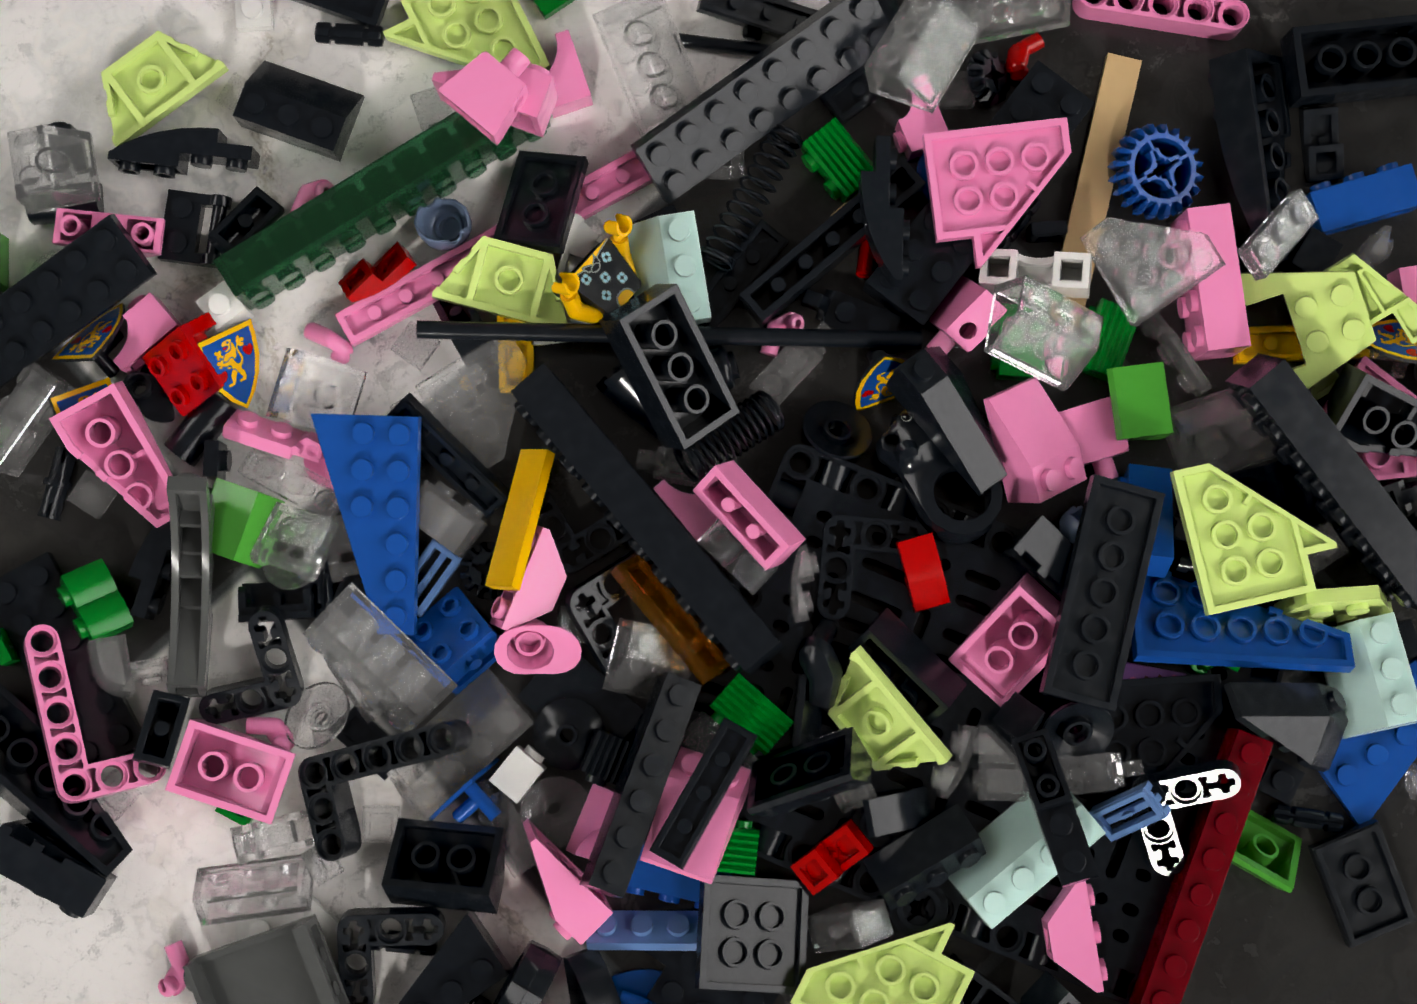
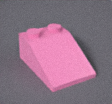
M529 64L518 77L526 84L529 94L510 125L542 138L558 99L553 76L549 75L550 72L547 69L536 64ZM460 70L434 72L432 81L441 101L443 100L438 89Z
M1031 377L983 399L993 443L1007 472V476L1002 481L1008 503H1042L1087 479L1080 446L1037 377Z
M1026 573L963 641L948 660L1001 707L1015 692L1019 693L1045 667L1060 601L1029 573Z
M200 718L190 719L165 790L272 824L296 753L219 724H213Z
M681 746L666 781L640 861L712 885L747 797L751 769L741 766L685 868L682 870L649 851L703 756V753Z
M527 818L523 822V827L551 908L549 915L555 921L553 926L566 940L573 937L582 945L613 914V911L604 894L579 885L584 872Z

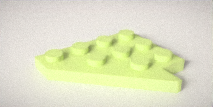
M400 0L409 19L382 31L387 41L463 66L469 64L485 51L501 62L512 48H516L529 59L530 64L539 65L548 71L551 68L518 0Z
M1210 463L1170 472L1205 616L1317 591L1308 554L1338 548L1334 540Z
M950 922L808 968L790 1003L960 1004L975 971L942 955L944 947L955 927Z

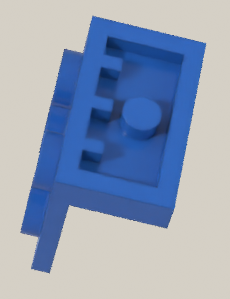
M454 587L426 611L422 617L417 619V634L405 635L435 677L455 695H458L496 662L494 647L500 636L485 621L459 587Z

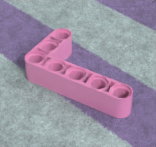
M1072 0V8L1075 14L1083 19L1222 41L1235 38L1248 23L1250 17L1247 5L1240 0H1129L1133 6L1132 9L1123 8L1118 0H1098L1096 4H1091L1086 0ZM1153 4L1163 5L1166 8L1167 14L1161 15L1157 13L1153 8ZM1188 9L1197 10L1201 15V20L1191 18L1188 14ZM1223 15L1232 16L1236 25L1231 26L1227 24L1223 19Z
M46 624L32 627L27 632L24 640V653L58 797L63 802L69 804L79 803L148 786L160 780L164 776L166 768L158 767L157 774L154 777H144L138 770L139 762L132 760L134 753L88 764L59 635L53 627ZM39 634L46 635L51 639L52 647L45 652L36 651L31 645V639ZM45 670H53L58 673L60 683L53 688H47L40 683L39 674ZM53 705L63 706L68 712V719L61 724L53 723L47 717V710ZM64 740L72 742L76 748L75 756L69 760L59 758L55 752V746L58 742ZM107 767L116 768L121 774L120 784L115 787L105 785L101 779L102 770ZM70 776L79 777L84 783L83 793L78 796L68 795L63 788L64 780Z

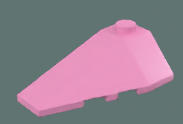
M123 381L113 383L49 418L67 450L90 467L103 482L106 481L122 495L123 499L153 526L158 528L170 521L167 479L168 476L173 475L141 411Z

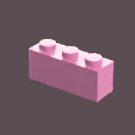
M734 460L715 465L692 490L765 571L784 563L806 540Z

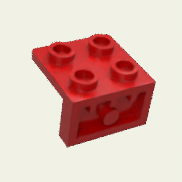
M209 312L179 326L141 357L181 416H186L224 387L223 381L198 346V343L208 339L205 333L216 325Z

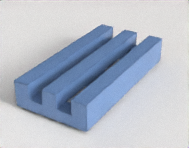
M434 538L418 559V574L436 549L441 553L418 584V598L445 560L450 558L452 561L421 605L417 606V615L419 617H422L429 609L463 559Z
M1149 780L1093 806L1089 813L1106 832L1105 835L1111 842L1168 817L1172 809L1168 804L1162 805L1160 803L1162 797L1158 792L1153 794L1151 791L1153 785ZM1141 797L1144 798L1105 817L1102 816ZM1148 807L1152 808V811L1115 828L1110 826Z

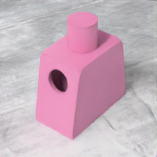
M512 48L501 62L485 51L445 82L438 91L442 100L494 144L498 145L528 97L527 86L518 77L531 62L516 48Z
M962 275L930 317L929 322L939 332L926 347L940 346L948 354L957 345L968 353L1010 311L987 289Z
M1110 396L1060 411L1059 414L1080 446L1084 466L1092 464L1096 475L1111 479L1119 477L1113 457L1129 451L1128 440H1116Z

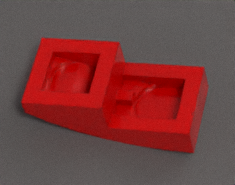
M397 241L373 266L362 258L338 283L347 299L351 302H356L390 287L408 274L417 264L408 250Z
M933 532L896 542L914 612L949 603L948 589Z
M850 819L801 856L790 868L814 896L838 879L845 870L867 856L874 849V846L854 821Z

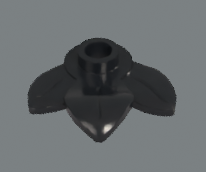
M144 364L141 371L132 372L125 377L123 382L145 418L159 423H168L175 420L173 404L146 364ZM146 386V390L143 393L135 394L137 387Z

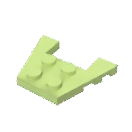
M1351 253L1323 270L1354 271L1371 325L1393 313L1412 344L1417 342V304L1357 255ZM1336 370L1310 388L1311 394L1316 400L1329 393L1339 376Z
M1354 271L1241 273L1245 306L1283 294L1305 360V364L1293 367L1292 369L1307 389L1314 386L1376 341Z

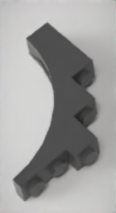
M181 473L178 476H168L167 479L171 531V615L166 685L170 694L182 697H207L213 622L211 594L214 568L212 540L215 506L213 494L209 493L207 477H200L194 473Z

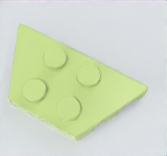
M160 31L155 32L101 72L103 88L107 93V112L112 122L113 144L118 147L123 143L138 138L228 72L229 69L222 61L214 60L187 44L175 41L174 38Z
M482 236L468 255L459 261L452 269L453 271L432 293L433 299L523 323L568 324L563 303L551 289L553 283L558 282L553 254L487 236Z
M1379 585L1316 589L1317 591L1292 596L1274 603L1275 608L1283 610V615L1301 621L1310 619L1321 624L1324 622H1336L1338 626L1355 620L1393 612L1391 602H1387V597Z
M859 645L849 657L850 663L845 675L841 678L835 705L828 712L829 717L840 730L850 727L854 728L872 759L874 771L891 770L895 766L902 768L917 767L920 763L937 761L938 765L947 763L953 756L952 753L864 648Z

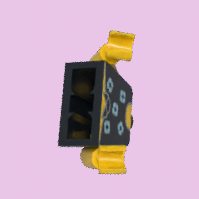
M617 213L615 215L616 221L607 220L604 223V230L606 233L612 234L610 239L607 237L594 246L571 272H560L561 283H553L551 289L561 299L571 319L590 324H600V319L629 302L630 298L641 287V281L637 277L630 253L628 235L632 230L633 224L629 216Z

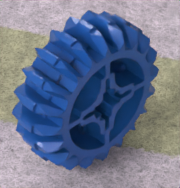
M1147 124L1142 129L1137 127L1130 131L1129 136L1122 137L1119 140L1120 147L1115 148L1111 153L1116 160L1110 162L1108 168L1115 171L1116 174L1109 177L1108 182L1117 183L1118 188L1115 189L1113 195H1123L1124 200L1121 207L1126 208L1133 205L1132 215L1138 216L1143 213L1144 218L1147 220H1151L1156 216L1158 220H1164L1169 215L1175 216L1180 214L1183 208L1192 204V197L1201 191L1195 183L1201 182L1204 176L1197 173L1196 169L1202 167L1204 162L1195 161L1193 155L1197 154L1199 148L1190 149L1187 146L1191 137L1185 136L1179 139L1180 128H1173L1168 131L1167 124H1160L1156 127L1154 124ZM1159 149L1164 151L1169 157L1164 156ZM1135 161L1138 166L1137 174H1135ZM1164 166V169L1159 171L1157 175L1147 177L1148 174L1154 171L1153 169ZM1175 170H1176V181H1175V179H1174V172H1175ZM1141 186L1150 189L1153 196L1147 193Z

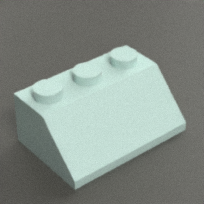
M694 210L656 216L634 223L628 235V241L637 277L641 281V287L635 292L634 298L655 284H677L696 324L710 322L712 316Z
M1394 612L1359 619L1333 627L1350 633L1355 668L1350 673L1324 672L1327 686L1336 688L1346 703L1344 711L1348 723L1342 739L1417 723V689Z

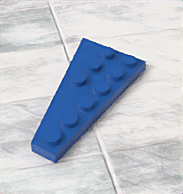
M310 413L377 633L417 634L422 417Z
M1168 571L1165 578L1146 576L1131 640L1133 662L1350 673L1355 668L1350 633L1310 619L1301 621L1283 615V610L1272 606L1266 609L1252 605L1205 616L1196 580L1191 583L1173 577L1171 571Z
M1417 657L1409 661V665L1417 689ZM1417 723L1341 739L1330 769L1325 772L1318 771L1355 826L1372 819L1417 758Z

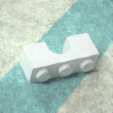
M996 249L980 268L979 285L987 289L991 294L1089 299L1092 272L1091 253L1054 251V256L1034 258L1021 255L1016 249Z

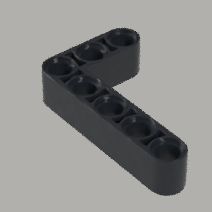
M453 719L304 759L299 766L298 777L318 855L326 861H336L357 853L361 847L362 835L349 781L461 752L471 744L472 731L470 726L463 720ZM447 729L453 736L452 745L446 740ZM414 739L420 744L419 754L415 751ZM383 747L386 749L388 754L387 762L383 759L382 756ZM351 756L356 762L355 770L351 766ZM320 765L323 767L324 777L319 772ZM328 800L333 806V812L328 808ZM337 836H338V837L340 838V840H341V846H342L341 848H340V847L338 846V844H337V841H336V837H337Z

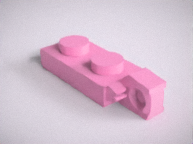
M237 409L223 426V438L289 460L293 455L317 463L323 458L316 433L312 431L304 432L293 428L288 423L275 422L260 417L252 411Z

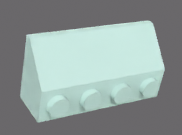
M1028 792L978 833L986 854L981 856L975 865L969 868H961L948 877L982 921L991 929L1057 875ZM1071 793L1074 807L1090 847L1105 835L1106 832L1083 804Z

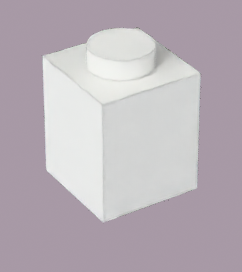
M225 280L195 301L204 314L210 313L216 322L214 327L220 333L255 316L237 291Z
M529 744L525 749L518 745L489 781L517 804L547 769L542 764L545 758Z

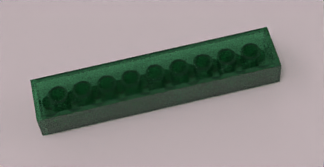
M454 112L217 257L213 262L239 301L250 310L254 308L258 310L272 304L276 299L275 295L283 290L291 291L304 284L306 281L305 277L316 270L323 272L336 263V258L345 252L351 254L363 248L367 243L366 239L376 233L383 235L391 231L397 225L396 221L405 215H416L419 206L426 207V203L436 196L443 198L456 190V184L467 177L469 179L477 178L487 170L486 166L497 159L499 161L506 160L516 153V147L527 140L530 143L535 142L542 137L510 126L501 142L496 145L461 115Z

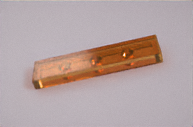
M636 555L617 565L611 572L612 576L702 685L727 670L730 664L722 656L723 653L714 642L712 643L698 627L699 624L690 614L688 615L674 598L675 595L667 586H664L651 571L652 567L643 558Z

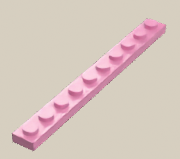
M633 150L585 176L575 211L576 214L581 215L586 220L653 183ZM497 225L410 272L385 290L362 299L334 314L350 344L356 347L439 301L432 298L433 290L441 285L453 271L452 269L461 259L468 255L471 248L482 236L494 238Z

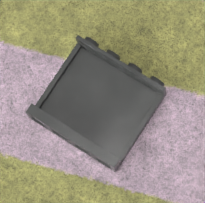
M316 914L196 955L183 966L185 985L193 993L197 1004H350Z

